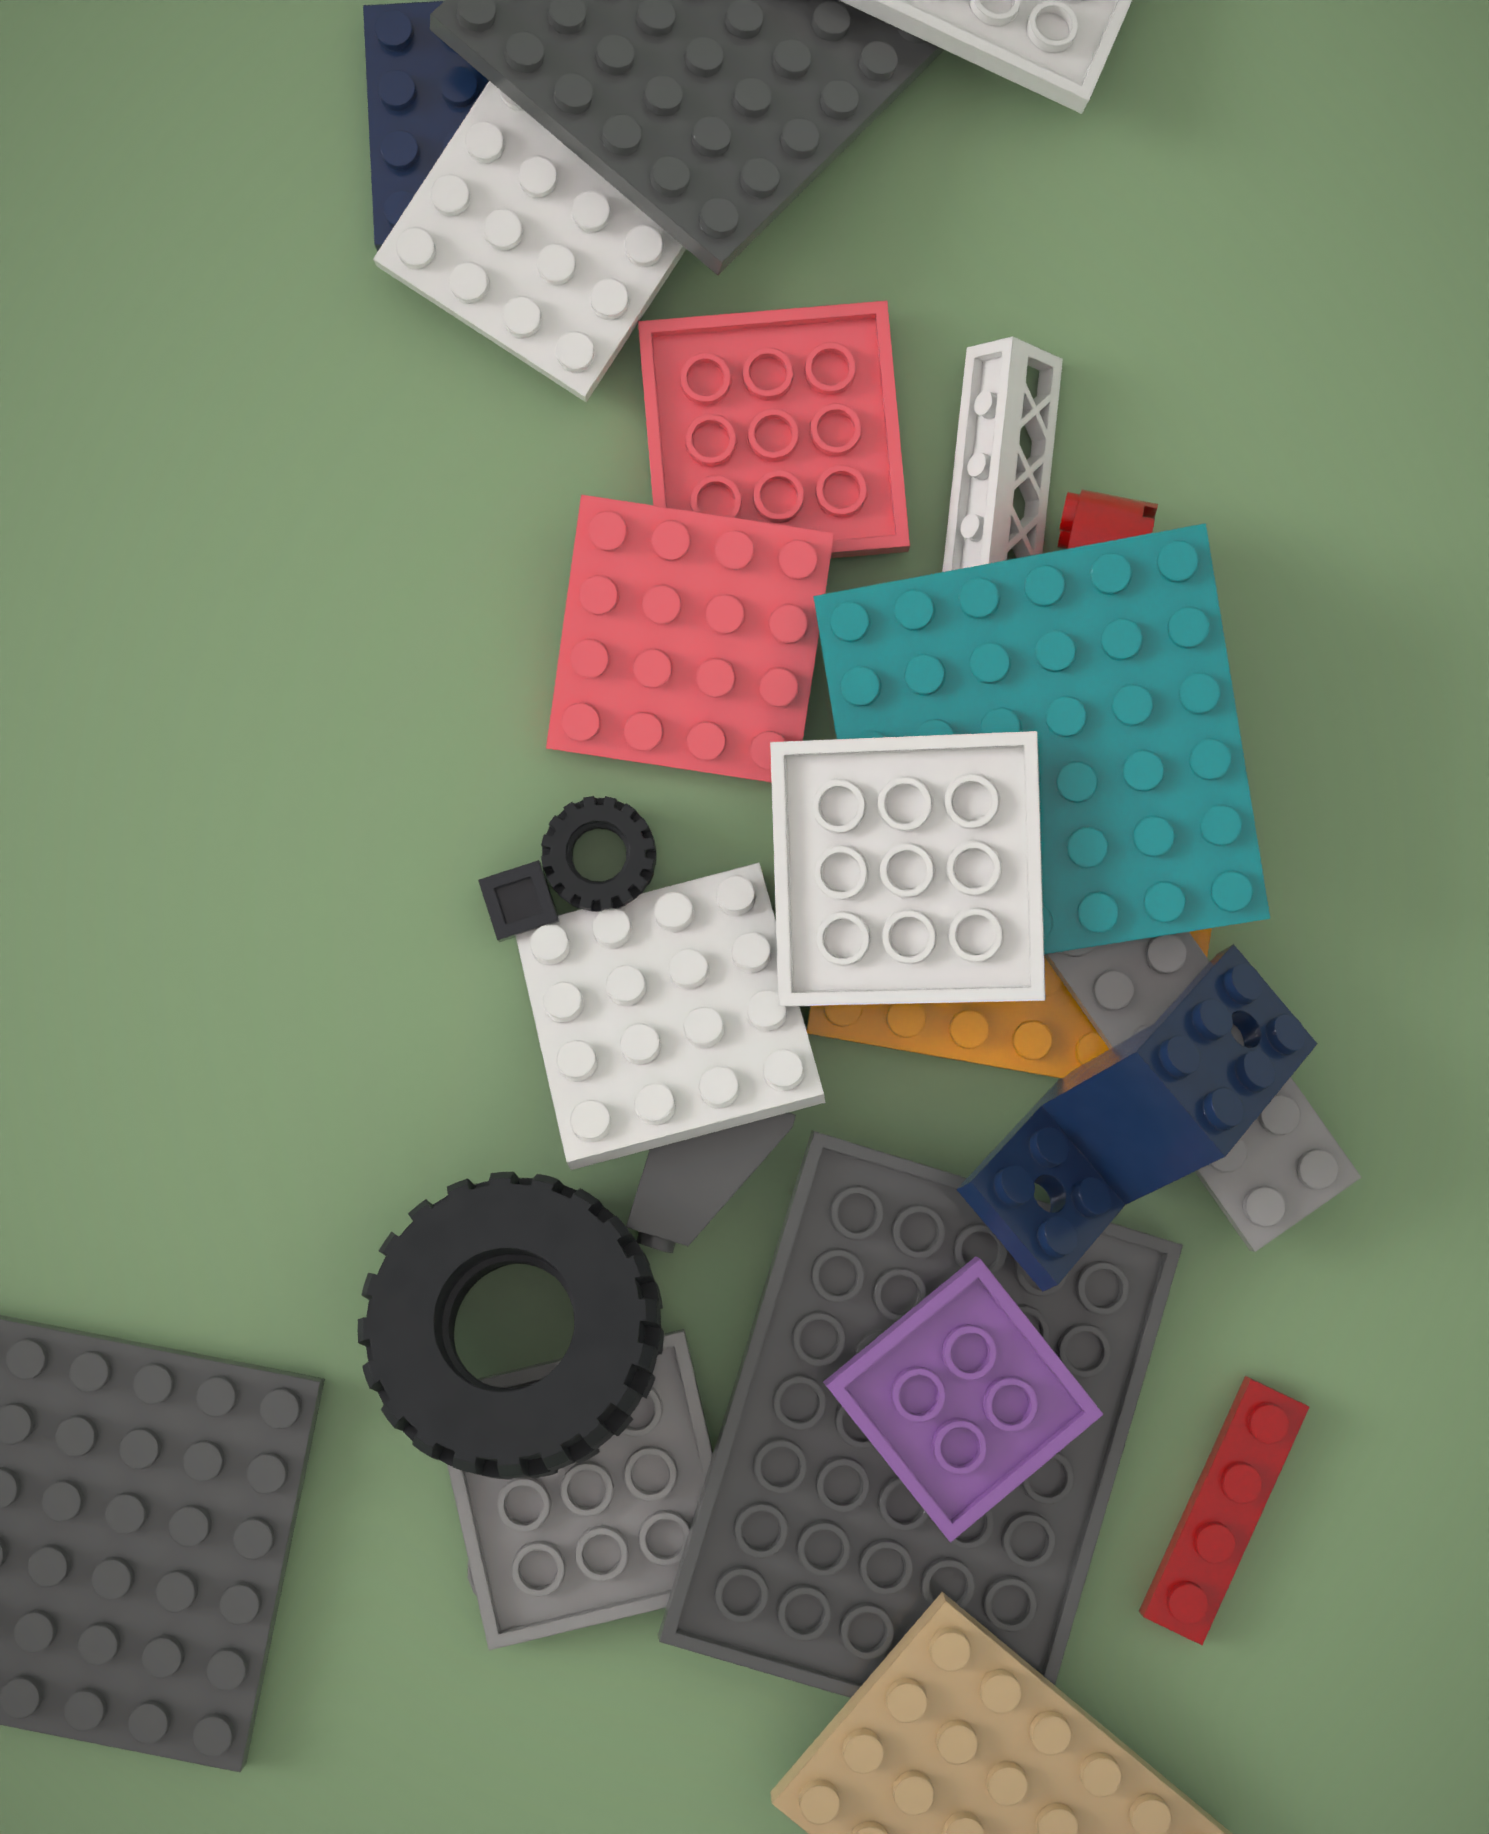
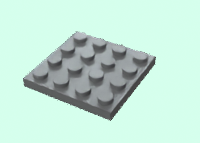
M685 1329L664 1333L662 1355L657 1356L653 1375L656 1378L647 1399L641 1398L631 1414L633 1421L619 1436L613 1435L598 1448L600 1452L581 1464L576 1462L558 1469V1473L539 1478H513L512 1480L489 1478L447 1465L489 1650L666 1608L713 1456V1448ZM562 1358L477 1379L498 1388L525 1387L547 1376L559 1364Z

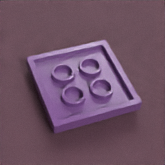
M976 1256L823 1381L950 1543L1104 1415L983 1261Z

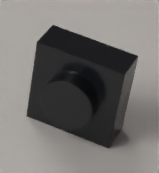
M539 860L478 880L496 938L499 942L514 938L516 935L540 928L541 926L559 922L549 885Z

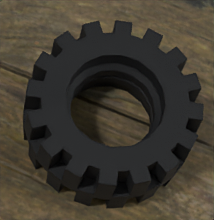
M595 796L583 797V800L580 802H571L564 806V810L558 816L555 815L549 822L550 827L546 835H543L541 843L542 867L552 888L572 906L588 911L601 912L611 908L617 909L636 899L645 890L647 885L650 884L654 876L657 855L654 837L644 818L627 803L624 804L617 801L616 798L607 796L605 798H595ZM593 829H607L616 833L623 840L626 847V861L622 870L613 878L605 881H591L582 877L573 863V849L577 840L584 833Z

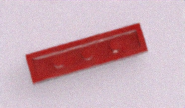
M1247 1376L1244 1377L1139 1609L1140 1614L1144 1618L1203 1645L1310 1408L1309 1406Z

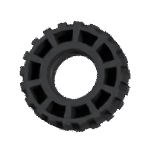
M514 1171L496 1172L490 1174L489 1181L473 1184L467 1178L447 1186L448 1196L435 1204L425 1199L408 1213L413 1222L400 1236L391 1231L379 1249V1252L386 1257L378 1274H367L361 1296L369 1300L367 1316L358 1319L357 1332L358 1343L366 1346L368 1362L362 1368L369 1389L378 1392L384 1404L381 1408L382 1413L395 1429L403 1431L413 1441L412 1445L427 1456L440 1460L455 1469L489 1478L512 1480L513 1478L545 1477L556 1474L558 1469L575 1462L581 1464L600 1452L598 1448L613 1435L619 1436L633 1421L631 1414L642 1397L647 1399L656 1377L653 1375L657 1356L662 1355L664 1330L661 1328L660 1309H663L659 1286L655 1282L649 1266L650 1263L624 1223L606 1209L600 1200L581 1188L575 1190L563 1185L557 1178L542 1174H536L534 1178H519ZM527 1264L550 1273L566 1290L574 1313L572 1339L568 1350L559 1364L540 1381L520 1388L507 1389L490 1386L474 1377L463 1365L457 1354L454 1340L457 1313L466 1294L485 1275L507 1265Z

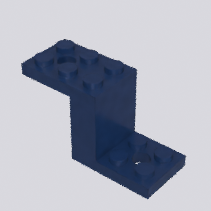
M1233 944L1216 954L1154 1024L1076 1068L1064 1078H1060L956 1190L1041 1291H1046L1057 1286L1125 1205L1226 1157L1318 1043ZM1233 1024L1241 1032L1244 1046L1239 1044L1231 1033ZM1035 1183L1043 1187L1047 1192L1051 1202L1050 1212L1041 1208L1034 1197Z

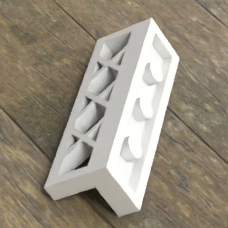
M1013 336L967 347L942 572L1005 561L1011 548L1016 558L1043 553L1063 359ZM1027 366L1039 370L1037 396L1034 399L1026 384ZM1024 425L1032 441L1031 454L1027 460L1019 444L1021 428ZM1019 487L1025 500L1024 517L1019 520L1013 507L1014 490Z

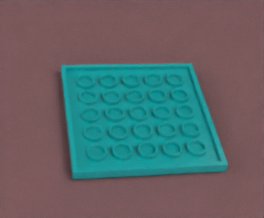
M1206 523L813 596L837 739L1038 732L1044 954L1271 919Z

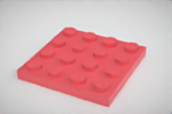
M887 300L638 321L653 505L835 532L831 558L909 551L910 540Z
M581 495L546 749L772 783L770 742L803 741L819 638L813 596L822 595L826 592L835 532Z

